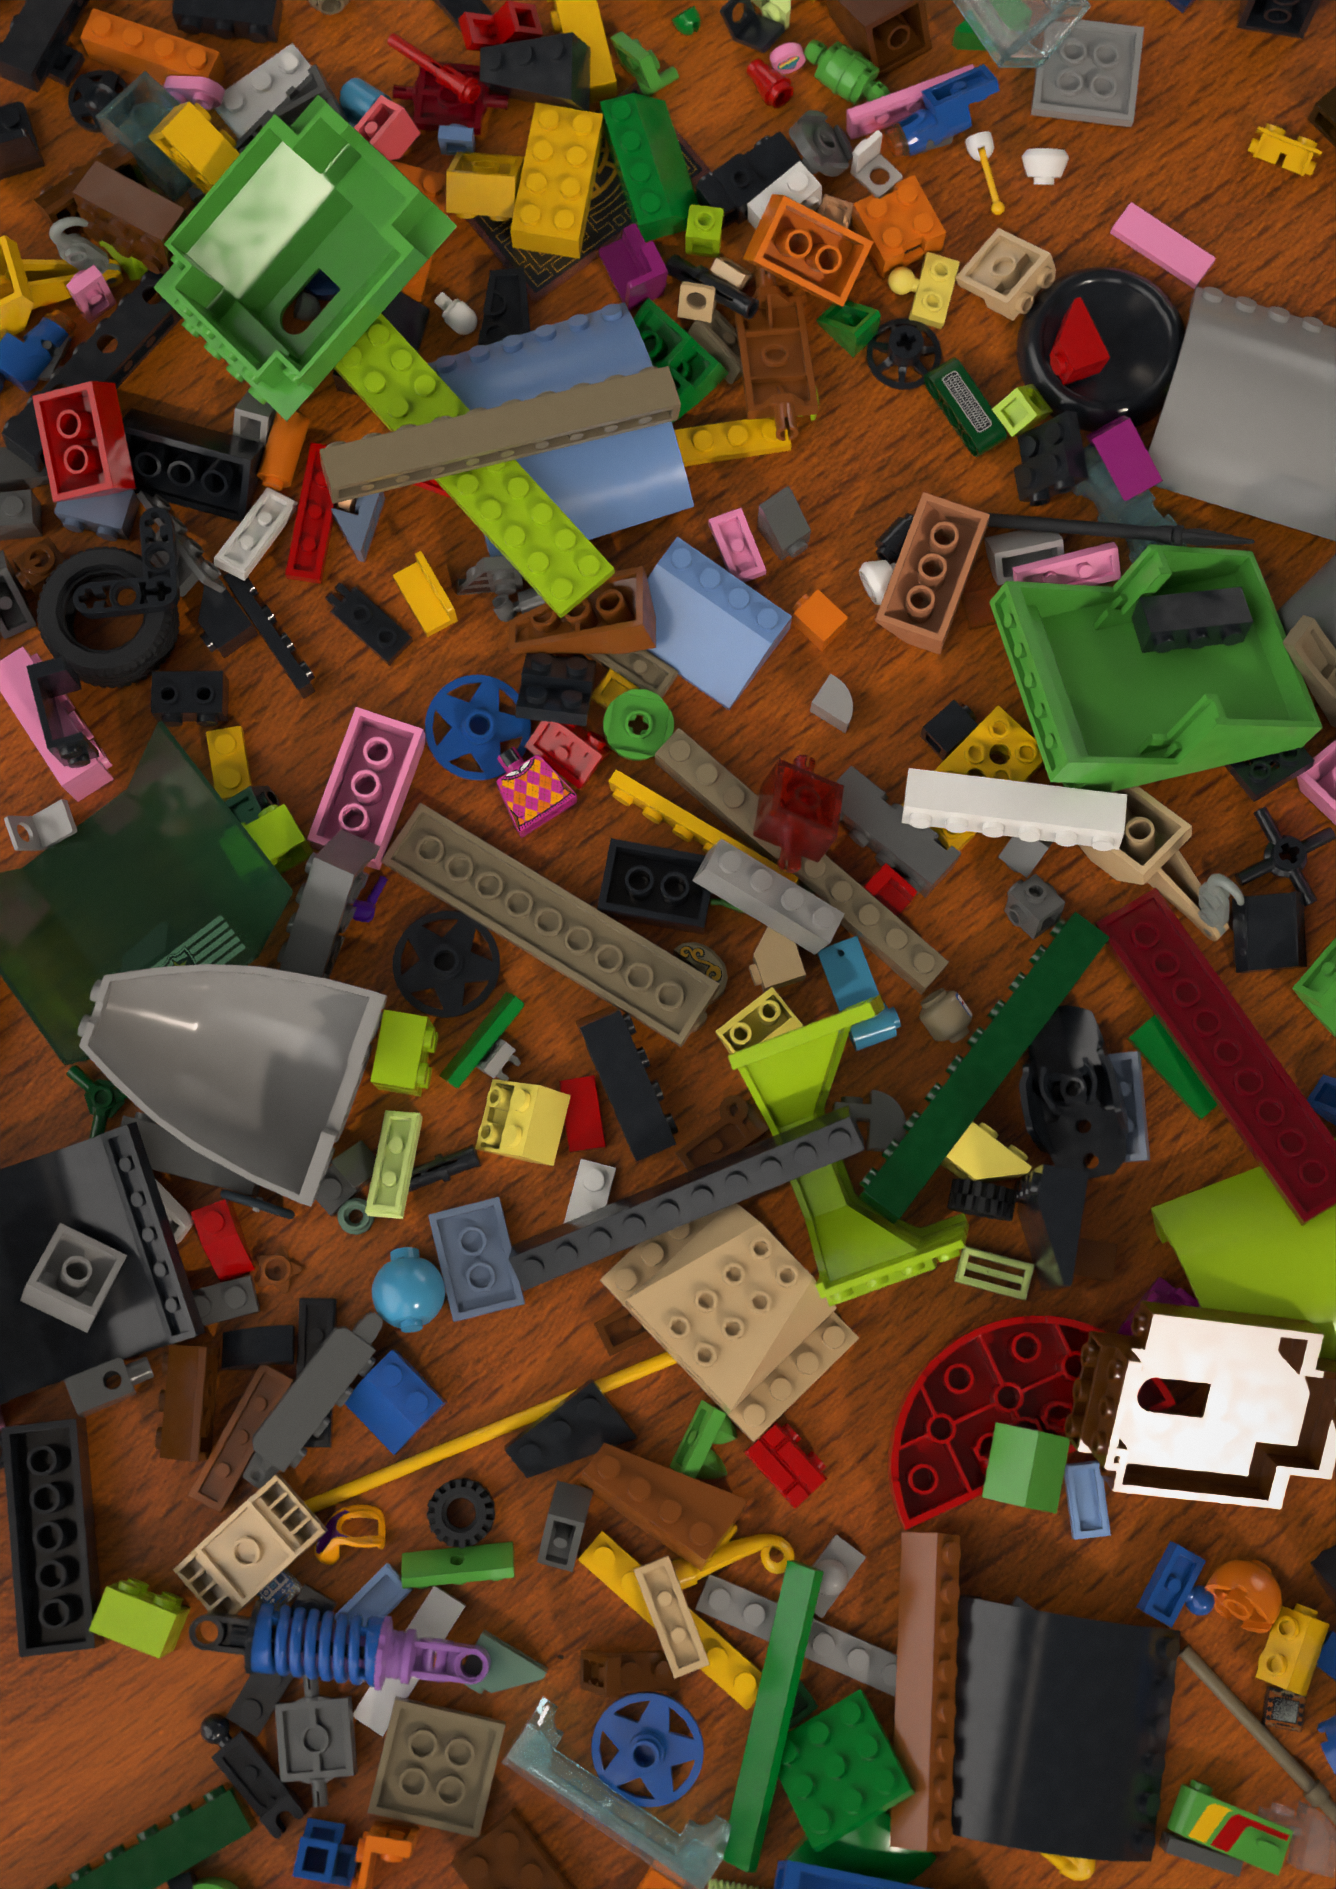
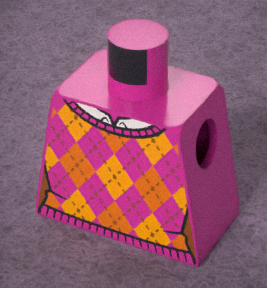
M512 747L497 758L507 773L496 781L497 787L520 838H523L577 803L575 792L540 755H535L524 762L516 748Z

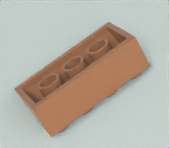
M923 492L875 622L907 644L940 655L986 533L990 514Z

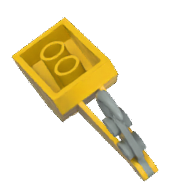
M66 217L56 221L50 227L49 237L56 244L59 255L63 260L21 259L17 243L6 235L0 237V341L7 332L14 336L24 331L31 310L72 298L66 285L71 282L72 277L77 272L83 269L87 270L92 265H95L103 275L108 287H114L122 283L123 275L117 260L108 259L106 252L81 235H66L63 232L72 226L87 227V220L80 217Z

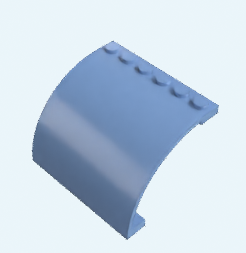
M625 302L609 304L595 312L585 315L577 314L563 322L553 325H542L534 331L521 335H510L502 341L486 346L478 345L469 351L453 356H442L436 361L428 363L469 410L480 407L486 409L498 407L512 399L524 401L535 398L542 392L554 391L557 393L570 390L571 387L579 383L595 384L603 382L613 375L628 376L653 366L639 330ZM672 422L515 459L588 540L694 507ZM485 536V543L490 557L503 556Z

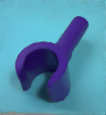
M379 877L368 896L367 902L355 900L353 906L357 908L353 920L361 922L373 920L376 902L388 881L387 878Z

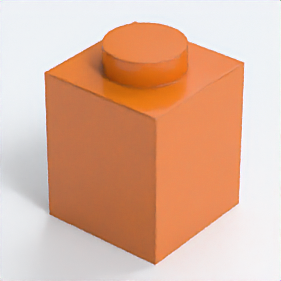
M819 589L811 596L808 594L802 596L793 607L795 612L793 613L792 624L820 651H823L847 626L848 617Z

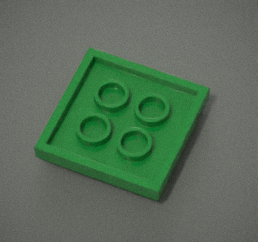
M861 1689L787 1733L778 1777L812 1849L816 1852H819L915 1794L866 1694Z

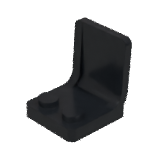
M18 101L1 106L0 180L44 167V161L24 104Z

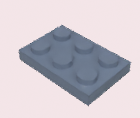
M500 1197L428 1215L453 1322L526 1304L521 1284L508 1259L512 1245Z

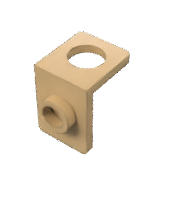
M683 281L680 287L677 317L711 323L717 303L714 300L715 287Z

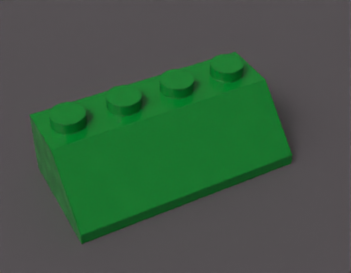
M635 93L601 101L600 113L603 114L604 135L632 223H636L645 242L686 231L690 205L699 204L666 101Z

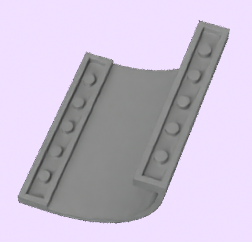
M1196 286L1191 300L1190 316L1178 361L1148 450L1163 480L1154 486L1336 541V328L1324 325L1321 320L1307 316L1301 318L1291 315L1289 311L1281 307L1267 308L1257 305L1254 300L1248 297L1234 298L1224 295L1221 290L1214 287L1200 288Z

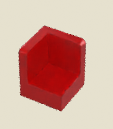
M887 863L863 887L897 917L918 893L915 888Z

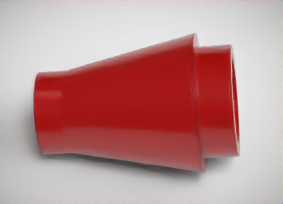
M760 58L750 63L746 73L752 79L765 104L777 109L788 103L794 93L791 80L767 65Z

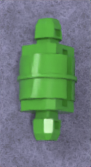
M812 40L806 46L804 51L806 59L814 66L819 65L814 77L832 90L833 94H838L854 105H857L865 97H867L866 101L870 102L890 94V91L879 80L875 82L879 68L864 58L859 51L856 52L839 41L834 43L829 49H827V45L818 40Z

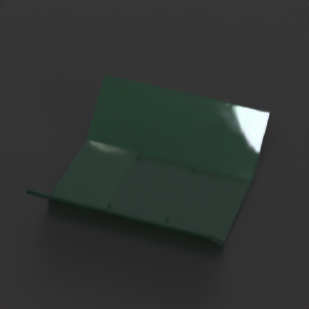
M162 721L157 723L130 784L125 791L76 827L77 832L50 846L24 867L0 873V975L65 1066L90 1059L79 1047L82 1037L78 1036L77 1033L84 1015L91 1016L94 1011L96 1002L90 1000V995L97 979L103 980L104 975L157 967L199 964L247 966L259 957L293 893L288 883Z

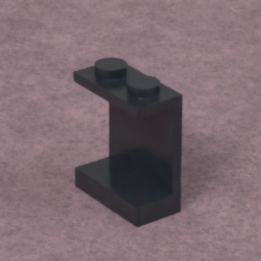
M62 656L26 666L47 749L64 766L69 765L70 768L86 766L91 763L90 759L100 757L97 748L82 732L64 737L54 697L82 690L78 674Z

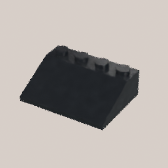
M1043 1164L1022 1176L1021 1180H1017L1014 1190L1018 1191L1016 1198L1018 1203L1017 1213L1042 1290L1051 1291L1072 1286L1089 1172Z

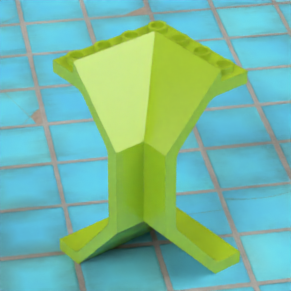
M880 995L848 1006L832 1016L728 1055L732 1069H738L772 1136L825 1115V1104L851 1026L875 1017L885 1009ZM843 1159L790 1181L806 1222L819 1272V1279L815 1285L820 1298L826 1297L829 1307L936 1269L938 1260L939 1262L953 1259L961 1254L959 1250L965 1247L969 1224L964 1212L924 1227L913 1226L901 1219L893 1225L858 1198L859 1196L854 1190Z

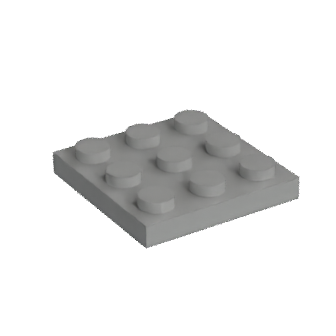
M1043 15L1031 115L1132 127L1144 27Z

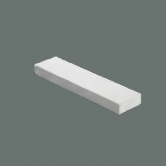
M436 1585L430 1591L406 1631L408 1629H416L418 1638L445 1639L466 1604ZM412 1677L409 1684L400 1683L399 1679L386 1678L381 1690L369 1687L353 1712V1717L383 1737L389 1726L395 1697L408 1698L419 1679Z

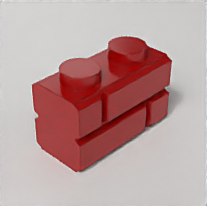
M775 1422L743 1453L789 1504L796 1509L826 1481L827 1477L822 1471L827 1466L813 1451L806 1455L800 1449L797 1443L801 1438L788 1423L781 1427Z

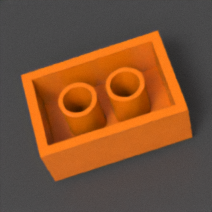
M772 194L743 259L830 304L843 307L873 242L785 195Z

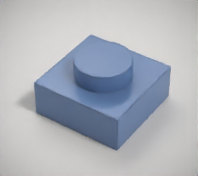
M461 124L439 125L438 142L441 154L456 155L457 151L475 153L476 143L473 128H467Z

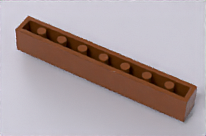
M902 1532L893 1749L915 1794L891 1808L890 1847L925 1852L950 1851V1840L952 1837L951 1809L954 1793L952 1777L955 1754L956 1651L959 1634L957 1619L958 1599L960 1596V1535L923 1532Z

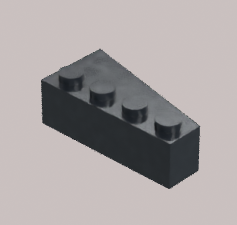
M612 1005L575 1021L580 1033L584 1037L589 1055L600 1075L601 1083L614 1108L616 1118L636 1162L676 1145L673 1135L679 1133L671 1113L664 1115L659 1104L665 1098L658 1081L655 1079L650 1082L645 1068L651 1065L643 1046L636 1048L631 1035L637 1033L629 1013L622 1015L621 1011Z

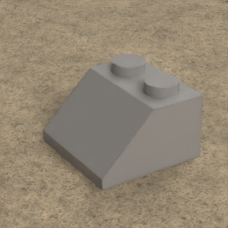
M60 1223L26 1283L20 1301L88 1333L127 1255Z

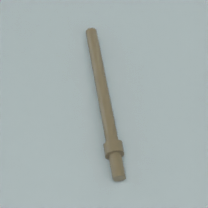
M1189 1645L1185 1646L1180 1651L1179 1657L1304 1791L1303 1796L1313 1807L1318 1806L1336 1825V1803L1329 1797L1330 1791L1320 1780H1314Z

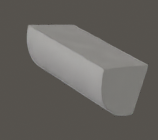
M1018 530L984 538L989 566L997 585H1003L1006 581H1014L1012 567L1064 554L1063 538L1056 532Z

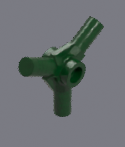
M75 1064L68 1070L66 1075L85 1091L84 1097L91 1115H94L89 1135L90 1139L105 1133L108 1118H113L126 1103L125 1099L128 1097L111 1081L101 1079L95 1081Z

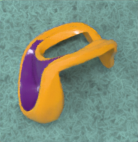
M350 1505L338 1510L324 1525L328 1531L316 1541L314 1554L322 1564L333 1565L340 1558V1545L365 1548L378 1547L379 1550H382L385 1545L386 1534L383 1512L371 1505ZM350 1518L378 1520V1536H349L342 1532V1524Z

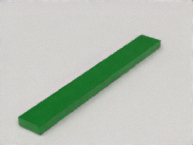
M787 1560L721 1854L722 1860L747 1873L757 1872L824 1572L796 1560Z

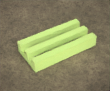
M965 1246L961 1249L954 1282L1026 1300L1034 1264ZM973 1256L1025 1270L1024 1276L1021 1277L969 1263L968 1258ZM965 1270L1021 1284V1289L1019 1291L964 1276Z

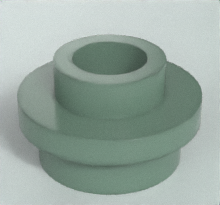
M352 1198L340 1206L338 1222L344 1231L358 1235L365 1233L371 1228L374 1216H367L365 1212L367 1201L361 1198ZM354 1210H360L363 1213V1219L359 1223H353L350 1220V1214Z

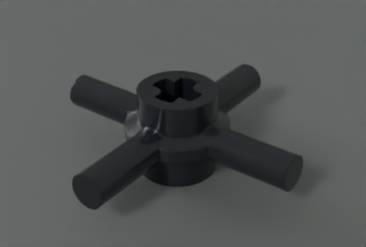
M1266 806L1255 811L1253 814L1269 843L1264 850V860L1235 874L1237 883L1240 886H1244L1271 872L1277 877L1290 879L1295 890L1303 893L1304 907L1316 902L1317 898L1302 870L1307 863V853L1336 839L1333 829L1327 827L1300 841L1293 836L1281 835ZM1289 853L1291 859L1282 861L1279 854Z

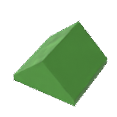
M996 1422L982 1497L1057 1514L1070 1440L1067 1437Z

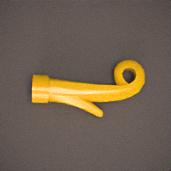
M734 1524L702 1571L683 1558L671 1562L683 1590L696 1585L697 1580L758 1551H761V1560L765 1569L775 1574L784 1573L787 1560H794V1550L788 1541L774 1534H758L730 1542L738 1527ZM772 1548L781 1551L783 1554L782 1561L776 1563L770 1559Z

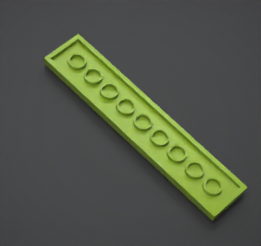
M382 313L334 367L339 375L391 432L404 425L414 424L419 426L431 423L434 419L441 416L457 417L465 415L470 411ZM516 460L435 479L560 618L564 617L615 574V568Z

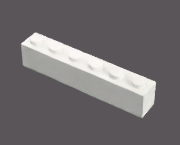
M909 768L902 823L910 824L920 829L938 827L946 828L953 833L970 831L983 833L985 836L993 838L1011 836L1019 837L1026 842L1043 840L1056 842L1058 845L1067 847L1084 845L1092 846L1099 851L1119 850L1125 830L1127 795Z

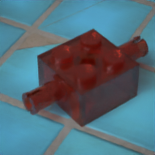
M808 755L796 756L793 764L779 758L760 787L753 836L781 848L778 867L783 871L787 860V873H795L801 869L802 857L818 863L838 837L844 785L815 774L816 762L812 757L809 759L808 767L806 766Z

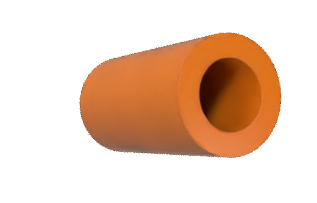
M276 411L257 473V477L262 480L264 487L275 491H282L283 487L291 486L310 420L305 415L295 412L286 421Z

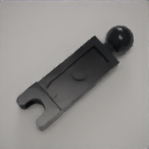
M215 1713L204 1718L200 1726L202 1738L210 1744H218L221 1748L211 1758L260 1817L259 1820L275 1839H279L286 1830V1826L280 1818V1813L288 1811L296 1819H301L308 1812L307 1806L293 1789H290L285 1782L280 1781V1775L243 1730L232 1738L229 1734L230 1724L223 1715Z

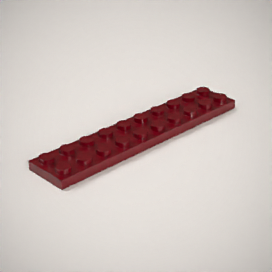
M1154 888L1096 922L1095 926L1110 937L1106 942L1109 950L1300 1224L1303 1226L1336 1206L1335 1139L1159 891Z

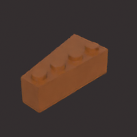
M606 1443L601 1446L584 1469L580 1482L581 1486L592 1489L595 1496L700 1571L704 1569L739 1519L748 1501Z

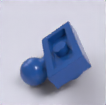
M1170 1541L1136 1608L1171 1628L1184 1603L1187 1609L1194 1615L1204 1616L1210 1613L1215 1604L1213 1594L1205 1591L1207 1589L1205 1586H1194L1206 1560Z

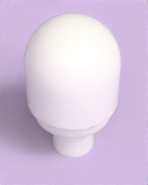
M444 292L436 297L434 302L444 311L442 317L445 319L444 321L456 333L467 335L475 330L477 316L464 301L459 299L452 301Z

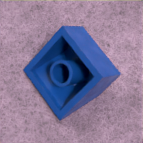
M392 1349L362 1379L344 1404L393 1455H396L435 1416L447 1401L397 1350Z

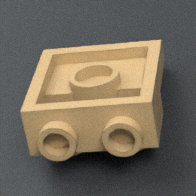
M998 228L955 278L959 287L983 298L987 308L1014 320L1019 313L1026 314L1029 312L1034 302V296L1041 288L1047 289L1052 285L1056 275V268L1051 253Z

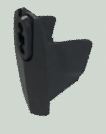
M1060 1005L1029 1045V1058L1022 1066L1023 1074L1019 1082L1025 1126L1036 1146L1041 1152L1050 1155L1055 1166L1089 1172L1088 1179L1115 1174L1126 1161L1127 1134L1129 1133L1126 1106L1120 1082L1111 1063L1106 1044L1093 1012L1081 1007ZM1083 1121L1091 1123V1128L1087 1133H1080L1079 1124ZM1089 1154H1093L1099 1159L1098 1165L1093 1169L1088 1168L1086 1165Z

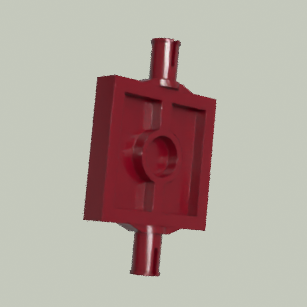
M439 62L443 66L450 64L467 78L473 77L477 79L478 85L481 86V92L478 99L472 104L461 103L457 95L444 86L439 85L436 82V77L422 67L419 68V76L414 86L393 85V99L413 101V122L418 130L439 132V125L461 124L467 128H473L474 135L481 136L483 117L488 108L508 110L509 95L490 94L488 87L480 81L479 65Z

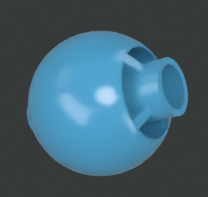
M414 1247L398 1248L390 1252L391 1261L384 1264L374 1278L372 1301L377 1313L385 1322L394 1327L401 1328L402 1332L412 1333L422 1330L423 1325L431 1322L440 1312L445 1299V1284L438 1269L428 1260L420 1258L419 1249Z

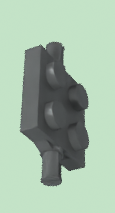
M305 1674L303 1676L305 1697L297 1701L275 1704L280 1781H301L312 1784L313 1807H323L329 1805L328 1781L335 1777L358 1774L352 1696L328 1697L320 1695L318 1678L311 1680Z

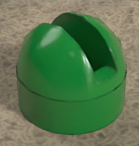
M695 5L671 19L679 33L691 36L693 31L697 32L701 25V18Z

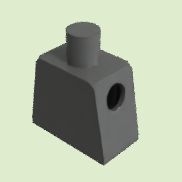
M147 1356L127 1365L123 1358L119 1357L64 1379L77 1415L84 1418L136 1395L137 1392L134 1385L155 1376ZM114 1375H119L121 1377L120 1386L108 1389L106 1387L107 1379Z

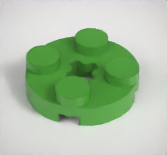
M632 689L624 692V694L619 695L609 704L604 714L603 733L608 746L619 756L628 760L643 761L655 757L658 749L673 734L674 718L671 710L663 702L664 700L652 691ZM637 715L642 716L643 723L648 724V729L642 730L640 735L634 734L633 728L628 726V722L634 721Z

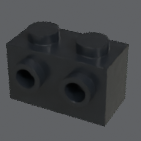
M152 671L151 714L162 725L178 727L182 726L183 722H197V725L211 727L217 726L218 721H228L229 680L223 671Z

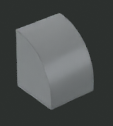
M247 391L235 407L233 436L263 443L265 447L276 410L268 402L265 405L261 404Z
M830 674L812 701L810 712L843 733H846L851 721L853 700L847 686L840 679Z

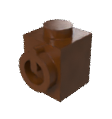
M47 537L13 559L17 568V572L13 575L25 592L31 589L37 599H39L42 587L47 583L46 579L51 576L50 573L53 570H57L56 567L62 564L65 558L52 540Z

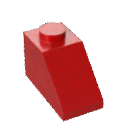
M1081 297L1075 298L1065 313L1049 355L1051 368L1056 375H1059L1064 386L1100 373L1110 359V355Z
M223 1199L191 1211L202 1247L221 1283L256 1270L232 1201Z

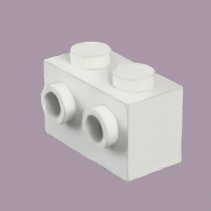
M799 161L747 204L749 223L755 229L757 228L772 194L785 195L815 211L822 201V185Z

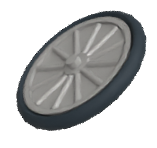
M226 1189L220 1192L222 1198L251 1207L252 1211L259 1212L262 1210L287 1219L295 1217L294 1211L263 1201L264 1198L258 1196L253 1198Z

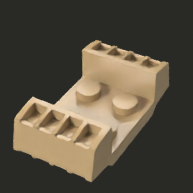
M276 1474L205 1538L173 1571L194 1593L208 1612L237 1615L300 1554L320 1539L328 1529L280 1474Z

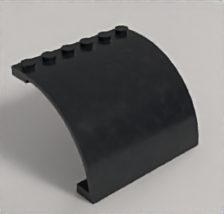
M137 1122L0 1169V1405L9 1402L13 1398L58 1383L113 1359L122 1357L124 1360L205 1333ZM60 1223L127 1255L88 1333L20 1301L26 1283Z
M960 1594L957 1619L959 1634L956 1651L957 1677L955 1682L956 1715L954 1718L955 1754L952 1777L954 1788L951 1809L952 1835L1010 1848L1065 1857L1103 1861L1151 1862L1156 1842L1155 1830L1157 1814L1160 1809V1790L1162 1775L1165 1769L1167 1735L1170 1731V1712L1172 1696L1175 1692L1174 1680L1177 1658L1180 1653L1179 1641L1181 1631L1164 1627L1114 1623L982 1600V1597Z

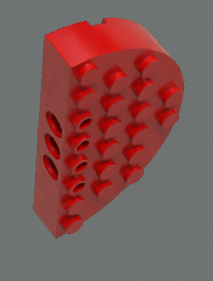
M1032 1315L1012 1317L971 1329L949 1342L930 1358L906 1390L896 1412L888 1447L889 1487L894 1509L901 1527L907 1530L982 1495L996 1422L1067 1437L1065 1434V1420L1067 1415L1072 1413L1074 1404L1073 1385L1075 1380L1079 1379L1082 1369V1347L1088 1342L1090 1331H1105L1080 1321L1056 1316ZM1160 1377L1146 1380L1138 1389L1137 1402L1142 1408L1162 1411L1176 1404ZM1071 1442L1069 1444L1068 1454L1077 1451Z

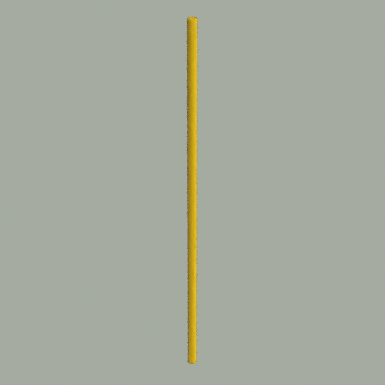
M666 1351L594 1382L603 1393H606L674 1365L677 1362ZM577 1389L305 1500L304 1503L313 1513L536 1422Z

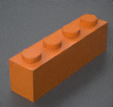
M95 8L92 9L80 37L90 59L162 84L165 83L168 76H200L211 79L221 85L226 74L219 51Z

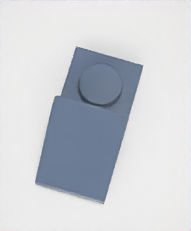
M383 492L358 497L355 506V513L358 515L334 508L331 509L339 528L358 561L365 562L385 501Z

